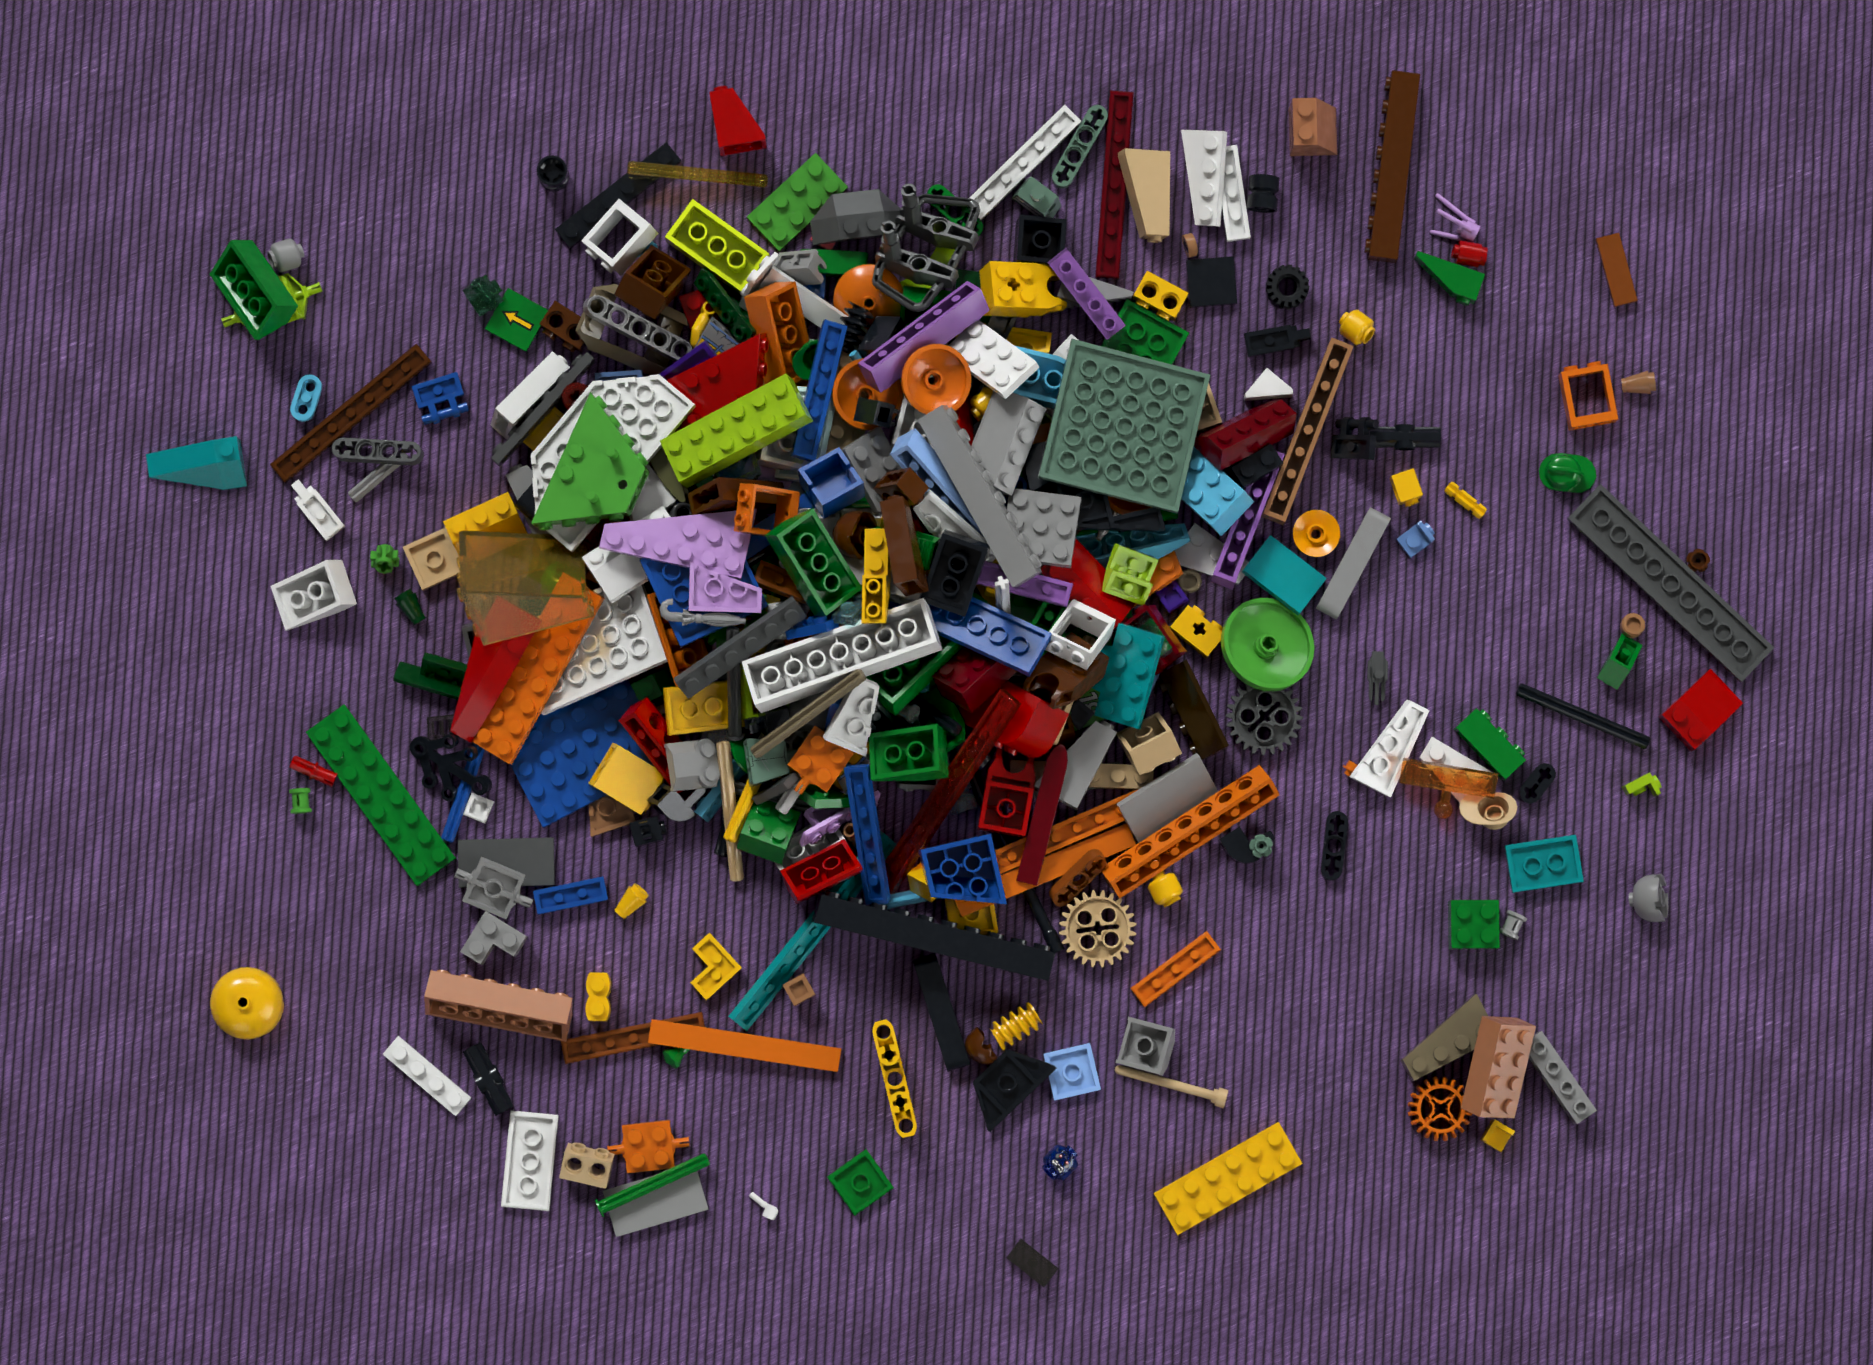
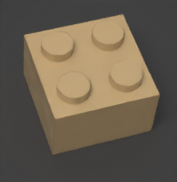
M1159 712L1143 719L1141 729L1129 726L1116 734L1127 758L1139 775L1149 773L1155 767L1165 762H1171L1182 754L1172 730Z

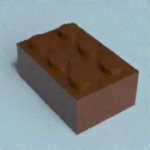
M651 245L625 272L614 295L619 297L624 303L639 309L644 315L655 319L680 293L692 269Z

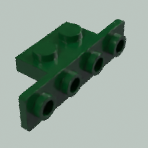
M701 268L694 282L697 289L739 343L754 337L756 330L750 324L748 312L739 306L740 300L732 289L724 290L708 268Z
M425 652L421 667L402 661L399 662L393 681L458 700L467 664Z

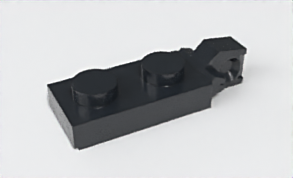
M1291 324L1244 333L1248 358L1292 350L1300 347L1301 341L1311 339L1309 328L1297 330L1296 325L1291 326Z

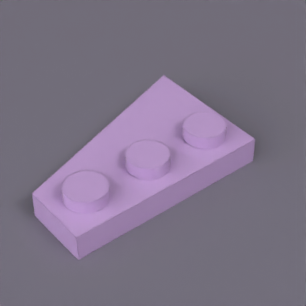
M690 562L689 611L761 613V588Z

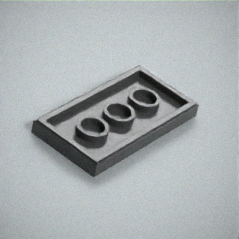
M554 837L458 840V868L471 874L477 867L480 858L484 857L525 874L521 887L555 886ZM458 879L459 888H467V882Z

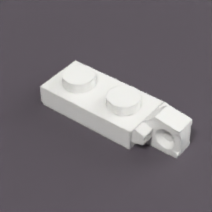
M299 479L291 485L298 494L294 498L297 502L296 504L326 541L345 527L316 489H313L312 486L306 489Z

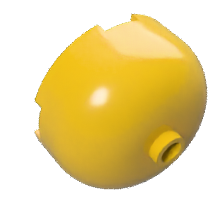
M241 967L227 972L217 981L211 993L210 1009L214 1021L221 1030L232 1037L249 1040L266 1035L275 1028L281 1019L284 1002L279 984L270 974L257 968ZM241 998L247 999L245 1007H241L239 1002Z

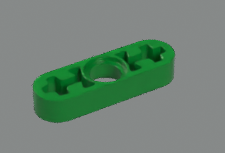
M939 184L931 186L927 194L933 195L932 192L934 191L937 193L942 191V196L955 197L944 186ZM930 204L943 217L956 224L961 222L966 214H970V210L967 207H960L962 210L961 216L952 218L948 214L951 206L946 205L945 209L942 210L940 207L944 205ZM978 218L976 223L978 224L977 234L979 237L983 232V224Z

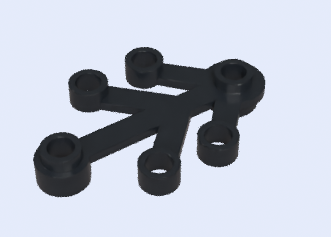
M450 733L443 738L430 740L425 736H418L411 741L410 751L416 759L420 760L424 773L422 784L425 788L430 789L438 784V777L433 774L430 761L432 760L438 766L444 787L441 792L444 800L451 801L455 799L457 789L453 785L450 773L471 785L472 791L477 795H484L491 790L492 781L488 776L479 775L476 777L454 763L462 760L470 762L476 759L478 750L474 746H468L461 751L441 755L435 749L442 747L452 749L458 745L459 740L455 734ZM448 737L453 740L452 745L448 743ZM418 745L423 747V752L419 750ZM468 750H470V751L472 752V754H473L472 757H469V756H468V754H467V751H468ZM428 777H430V778L432 779V781H433L432 784H429V783H428V781H427V778H428ZM477 782L482 785V790L477 787ZM447 790L452 792V797L448 796Z

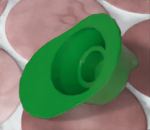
M1556 453L1549 455L1542 461L1539 468V476L1542 483L1549 489L1580 493L1590 489L1594 484L1596 469L1593 463L1586 457Z

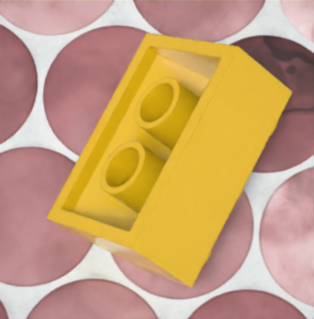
M509 492L443 521L464 567H468L530 538L517 509L514 507L515 504Z

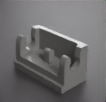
M817 249L780 252L775 263L776 268L803 286L822 284L824 278L818 271V265L821 269H827L826 263L818 255Z

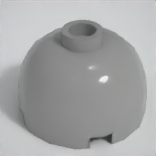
M1651 874L1640 878L1635 883L1633 892L1629 893L1630 907H1634L1636 914L1648 922H1665V918L1668 916V893H1665L1662 886H1667L1663 874Z

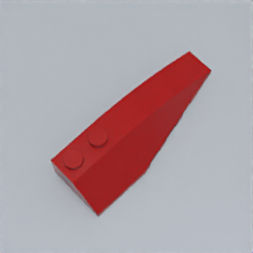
M498 594L474 636L467 669L450 728L451 733L470 743L496 703L542 620L538 615Z

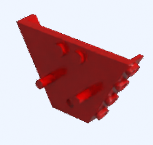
M766 333L758 334L667 380L696 405L680 425L679 430L763 386V379L767 374L765 353L769 349V340L766 338Z

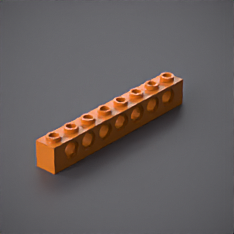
M1258 765L1108 862L1101 872L1109 886L1120 899L1280 794L1269 775Z

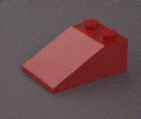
M1710 668L1658 718L1692 752L1715 732L1743 702Z

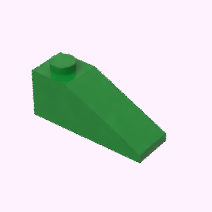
M1417 251L1414 260L1451 297L1456 298L1455 301L1466 306H1469V303H1475L1485 276L1484 273Z

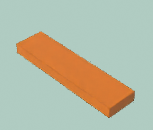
M1206 931L1130 989L1145 1008L1221 949Z

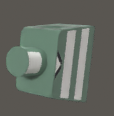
M1033 177L1027 178L1011 198L1034 216L1053 218L1061 208L1059 197Z

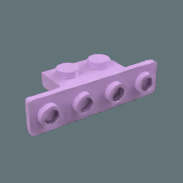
M878 790L874 792L876 807L881 795ZM811 807L805 810L804 816L812 827L803 832L799 843L802 847L809 843L812 845L818 842L824 834L828 832L832 834L842 824L846 822L851 823L850 807L819 809Z

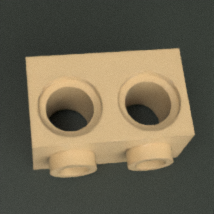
M568 1143L564 1152L559 1178L606 1189L610 1180L615 1154L610 1153L604 1148L592 1149L582 1143ZM571 1158L579 1159L581 1164L573 1163ZM594 1164H602L605 1169H597Z

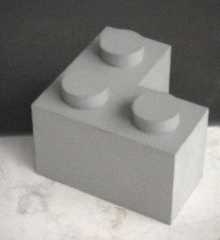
M485 911L460 952L483 965L495 945L516 957L528 937Z

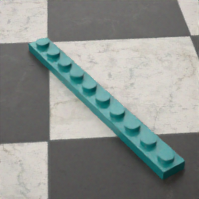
M880 831L884 859H886L897 844ZM861 873L833 886L830 892L841 894L840 899L846 901L848 896L855 898L863 888ZM814 911L728 1016L744 1030L748 1031L781 990L783 984L790 979L831 928L830 926L812 922Z

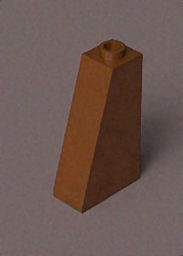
M718 477L688 493L692 515L736 511L740 483L784 489L783 482ZM756 492L754 509H757L756 514L775 512L777 496Z
M900 495L889 496L886 498L887 500L880 501L894 585L905 596L927 592L929 589L909 502Z

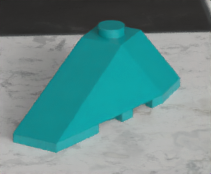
M237 436L146 454L149 478L220 490L247 487L241 441Z

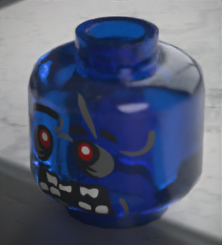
M1055 1145L1043 1157L1044 1165L1042 1168L1051 1179L1065 1180L1077 1169L1078 1162L1076 1157L1078 1155L1069 1145L1067 1147Z

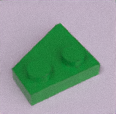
M809 784L803 794L799 795L800 799L814 809L850 807L848 795L833 789L825 792L813 784Z

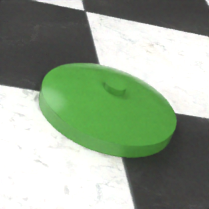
M1256 598L1244 602L1229 615L1221 633V649L1228 667L1242 682L1262 691H1280L1291 687L1307 673L1314 657V640L1312 632L1301 614L1296 615L1276 599Z

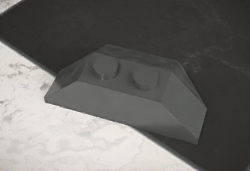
M879 189L832 194L810 221L813 245L882 238L880 226H883L882 223L885 221H892L896 225L895 218L897 215H900L901 208Z

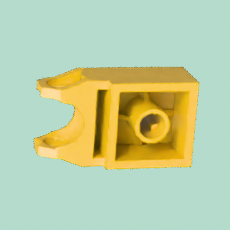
M989 261L979 270L981 290L990 309L984 316H1042L1050 312L1063 311L1067 308L1066 301L1054 297L1048 291L1047 283L1060 280V278L1047 264Z

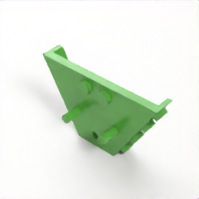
M590 392L531 522L533 526L538 527V530L553 529V525L562 524V527H574L576 522L584 521L586 524H598L600 519L608 518L612 522L624 520L623 517L630 516L650 473L646 467L649 463L641 452L636 454L632 447L635 443L627 433L623 435L618 428L622 425L613 414L611 416L607 414L605 408L608 406L600 395L595 397ZM623 480L626 481L627 487L620 489L619 483Z

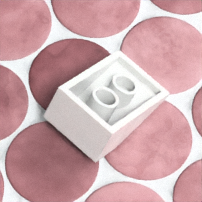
M325 560L271 586L285 630H291L334 615L357 604L342 560Z

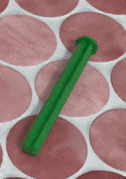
M701 1154L600 1201L595 1199L596 1205L602 1217H605L604 1213L710 1165V1161L706 1154Z

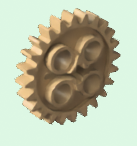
M1092 890L1091 897L1088 898L1085 892H1083V900L1080 901L1074 897L1075 906L1070 904L1066 906L1070 913L1062 912L1061 914L1066 918V921L1059 922L1060 926L1065 927V930L1059 932V935L1066 936V939L1061 943L1063 945L1069 944L1070 947L1066 953L1075 952L1073 960H1076L1079 956L1082 957L1081 965H1084L1087 960L1090 961L1091 968L1094 967L1096 962H1099L1100 967L1103 968L1106 960L1110 965H1113V957L1119 961L1122 960L1120 952L1128 954L1129 951L1125 946L1134 944L1129 939L1130 936H1136L1135 932L1130 931V928L1136 926V923L1129 922L1134 913L1126 914L1125 911L1129 908V905L1121 907L1122 898L1115 902L1113 900L1114 893H1111L1107 898L1105 897L1104 890L1101 891L1100 896H1096L1095 891ZM1105 909L1112 910L1115 915L1114 920L1111 922L1104 921L1101 916L1102 911ZM1081 912L1088 913L1091 917L1090 923L1087 925L1080 924L1078 914ZM1095 923H1099L1100 927L1115 924L1119 926L1118 929L1102 930L1100 935H1097L1096 931L1076 932L1077 929L1093 928ZM1108 933L1115 934L1118 939L1117 944L1114 946L1107 945L1104 940L1105 935ZM1083 936H1090L1093 939L1094 945L1092 948L1086 949L1081 945V938Z

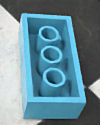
M1193 447L1181 500L1222 536L1254 501L1222 470L1219 471Z

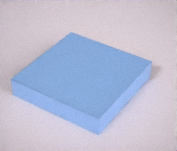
M1090 1043L1043 1054L1045 1062L1057 1067L1048 1076L1054 1101L1101 1090Z

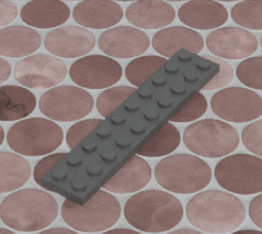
M1601 484L1567 518L1570 523L1740 683L1774 649L1760 633Z

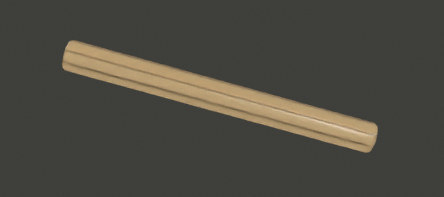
M719 741L716 744L720 771L724 827L726 831L737 804L731 745L729 741ZM739 837L735 843L726 840L731 881H741L744 878L741 850L737 849Z

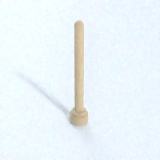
M1122 1065L1115 1067V1072L1118 1075L1209 1099L1216 1107L1224 1109L1229 1091L1227 1089L1219 1087V1090L1214 1089L1212 1091Z

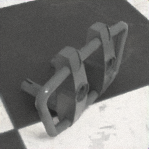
M905 184L902 186L903 189H901L903 200L900 215H897L895 218L896 225L892 221H885L882 223L883 226H880L882 244L879 247L880 252L875 254L876 265L872 284L908 310L922 312L931 305L942 288H953L959 278L958 271L956 270L957 265L965 251H973L979 241L977 232L973 230L980 214V206L971 198L921 194L917 197L916 187L913 184ZM924 203L968 207L971 211L966 225L963 227L944 217L923 213L920 207ZM906 231L929 242L935 247L955 249L948 264L945 265L928 258L924 254L903 250L900 247V239ZM884 268L911 280L915 284H924L932 287L921 302L915 303L882 281Z

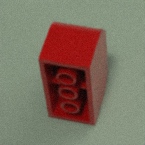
M1006 681L973 713L960 706L958 709L964 718V723L975 729L973 734L984 740L989 737L987 741L999 748L1005 745L1003 750L1015 756L1019 752L1030 758L1040 757L1050 750L1069 713L1060 708L1052 709L1047 701L1009 681Z

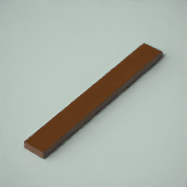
M415 344L270 464L271 467L287 483L331 447L337 439L342 438L428 367L432 361Z

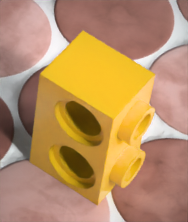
M1146 271L1133 295V300L1136 301V304L1147 310L1148 308L1157 312L1156 315L1167 321L1169 319L1175 321L1189 293ZM1146 287H1151L1155 290L1156 294L1152 298H1147L1143 295L1142 290ZM1171 298L1175 300L1176 307L1167 309L1163 301Z

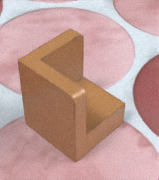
M804 973L783 984L794 1006L816 995Z

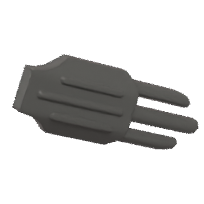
M1372 651L1367 666L1369 700L1372 701L1373 683H1375V705L1379 704V683H1381V701H1384L1386 681L1388 680V661L1385 659L1384 652Z

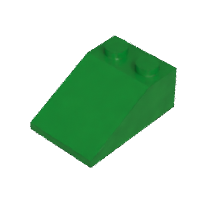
M938 724L870 734L869 753L872 781H927L949 777L946 731Z

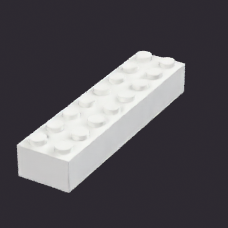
M921 598L888 610L886 623L862 624L861 620L741 662L754 705L760 713L829 690L857 669H861L865 676H869L943 649L930 607L925 599Z

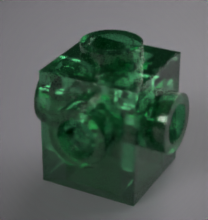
M486 274L474 279L469 286L462 290L480 317L486 312L496 309L504 301L499 294L503 290L495 279L490 281Z

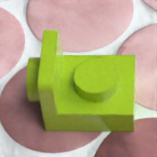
M1649 772L1622 786V789L1626 795L1632 793L1635 797L1646 791L1645 786L1648 785L1653 796L1661 794L1659 789L1662 786L1657 776H1652Z

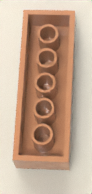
M431 970L424 995L426 1015L564 1042L567 1041L572 1019L573 998L564 993L550 994L545 993L544 990L539 988H532L530 990L513 983L504 985L492 979L479 980L467 974L458 976L446 970Z

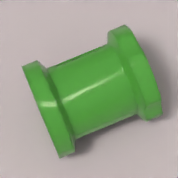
M311 788L289 790V793L292 794L293 809L290 810L291 814L312 812V808H309L308 794L311 792Z

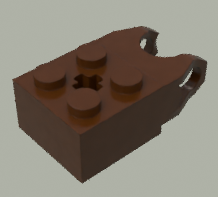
M1073 632L1065 637L1088 650L1092 647V645ZM1100 651L1089 668L1085 670L1047 652L1040 658L1030 677L1028 676L1025 679L1023 689L1034 691L1043 688L1051 691L1054 695L1051 697L1049 707L1052 709L1068 705L1074 700L1077 701L1104 678L1110 657Z

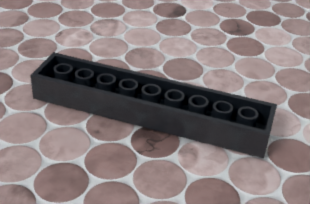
M826 890L824 895L818 894L812 918L814 923L1049 981L1055 953L1050 952V946L1034 943L1033 947L1026 946V940L1011 937L1010 941L1003 940L1004 935L988 931L986 936L980 934L981 929L965 925L964 930L957 928L958 923L941 919V923L938 924L933 922L934 917L918 914L917 918L910 917V911L895 908L894 912L887 911L888 906L872 902L870 907L863 905L864 900L848 896L846 901L840 899L841 894Z

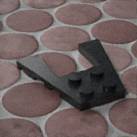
M1055 482L1057 494L1081 497L1077 530L1165 531L1161 510L1153 507L1113 516L1108 496Z

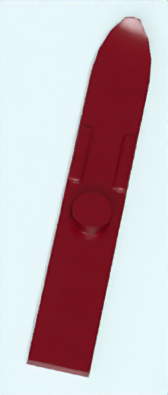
M1059 744L1055 747L1045 764L1016 881L1035 886L1038 885L1067 770L1068 755L1064 745Z

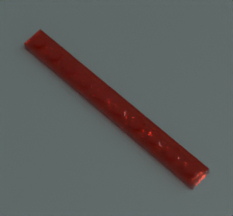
M1006 689L999 690L949 765V777L939 780L885 861L890 894L896 893L920 857L918 850L926 848L1021 706V703Z

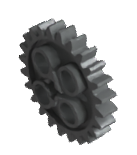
M1245 684V691L1238 688L1239 697L1231 696L1235 704L1227 705V708L1232 710V713L1225 715L1226 718L1232 719V722L1226 724V727H1233L1234 729L1229 735L1238 736L1235 744L1244 742L1243 750L1250 746L1252 747L1253 755L1257 749H1260L1261 756L1265 755L1267 749H1269L1271 755H1274L1275 747L1282 752L1284 750L1283 743L1290 746L1291 741L1289 737L1296 739L1298 736L1293 731L1301 730L1302 728L1296 724V721L1303 720L1302 716L1297 715V712L1302 710V707H1295L1294 705L1299 699L1290 698L1293 690L1284 692V689L1280 691H1262ZM1261 694H1267L1271 698L1269 706L1259 704L1258 697ZM1276 702L1280 703V706L1268 716L1269 722L1264 720L1252 732L1248 731V728L1260 718L1259 712L1264 714ZM1245 710L1251 711L1254 716L1253 721L1250 723L1244 722L1241 719V712ZM1279 711L1284 712L1287 715V722L1284 724L1277 723L1274 717L1275 713ZM1258 729H1268L1270 738L1261 740L1257 736Z

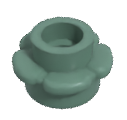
M1258 834L1250 841L1249 848L1253 851L1252 854L1255 857H1267L1272 852L1273 842L1269 837ZM1260 844H1263L1264 847H1263V848H1259V845H1260Z

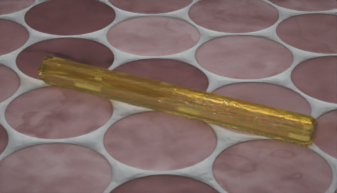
M629 161L627 165V173L634 175L755 187H767L768 176L765 174Z

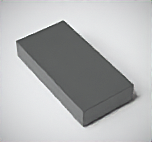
M794 771L764 786L752 799L756 805H760L788 791L800 777Z

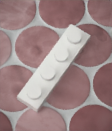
M1237 145L1226 146L1222 213L1227 242L1251 238Z
M397 1036L383 1053L386 1058L455 1116L471 1100L472 1097L400 1036Z

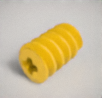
M1025 1003L1026 1011L1019 1006L1017 1008L1018 1015L1012 1011L1009 1012L1010 1020L1002 1016V1025L996 1021L992 1022L993 1030L991 1032L1002 1050H1005V1041L1012 1046L1014 1045L1013 1037L1021 1041V1032L1029 1036L1030 1027L1038 1031V1022L1043 1025L1031 1003Z

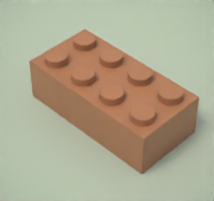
M1482 1016L1461 1109L1478 1117L1515 1118L1536 1029L1535 1025L1515 1017Z

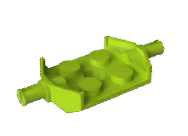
M288 273L278 276L298 304V308L288 323L301 318L305 319L308 298L311 295L323 292L320 282L306 287L305 285L302 286ZM235 311L233 315L221 318L225 328L236 323H241L245 326Z

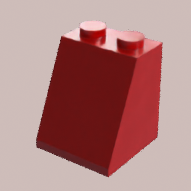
M718 86L714 88V91L709 92L720 156L767 149L765 134L733 88Z

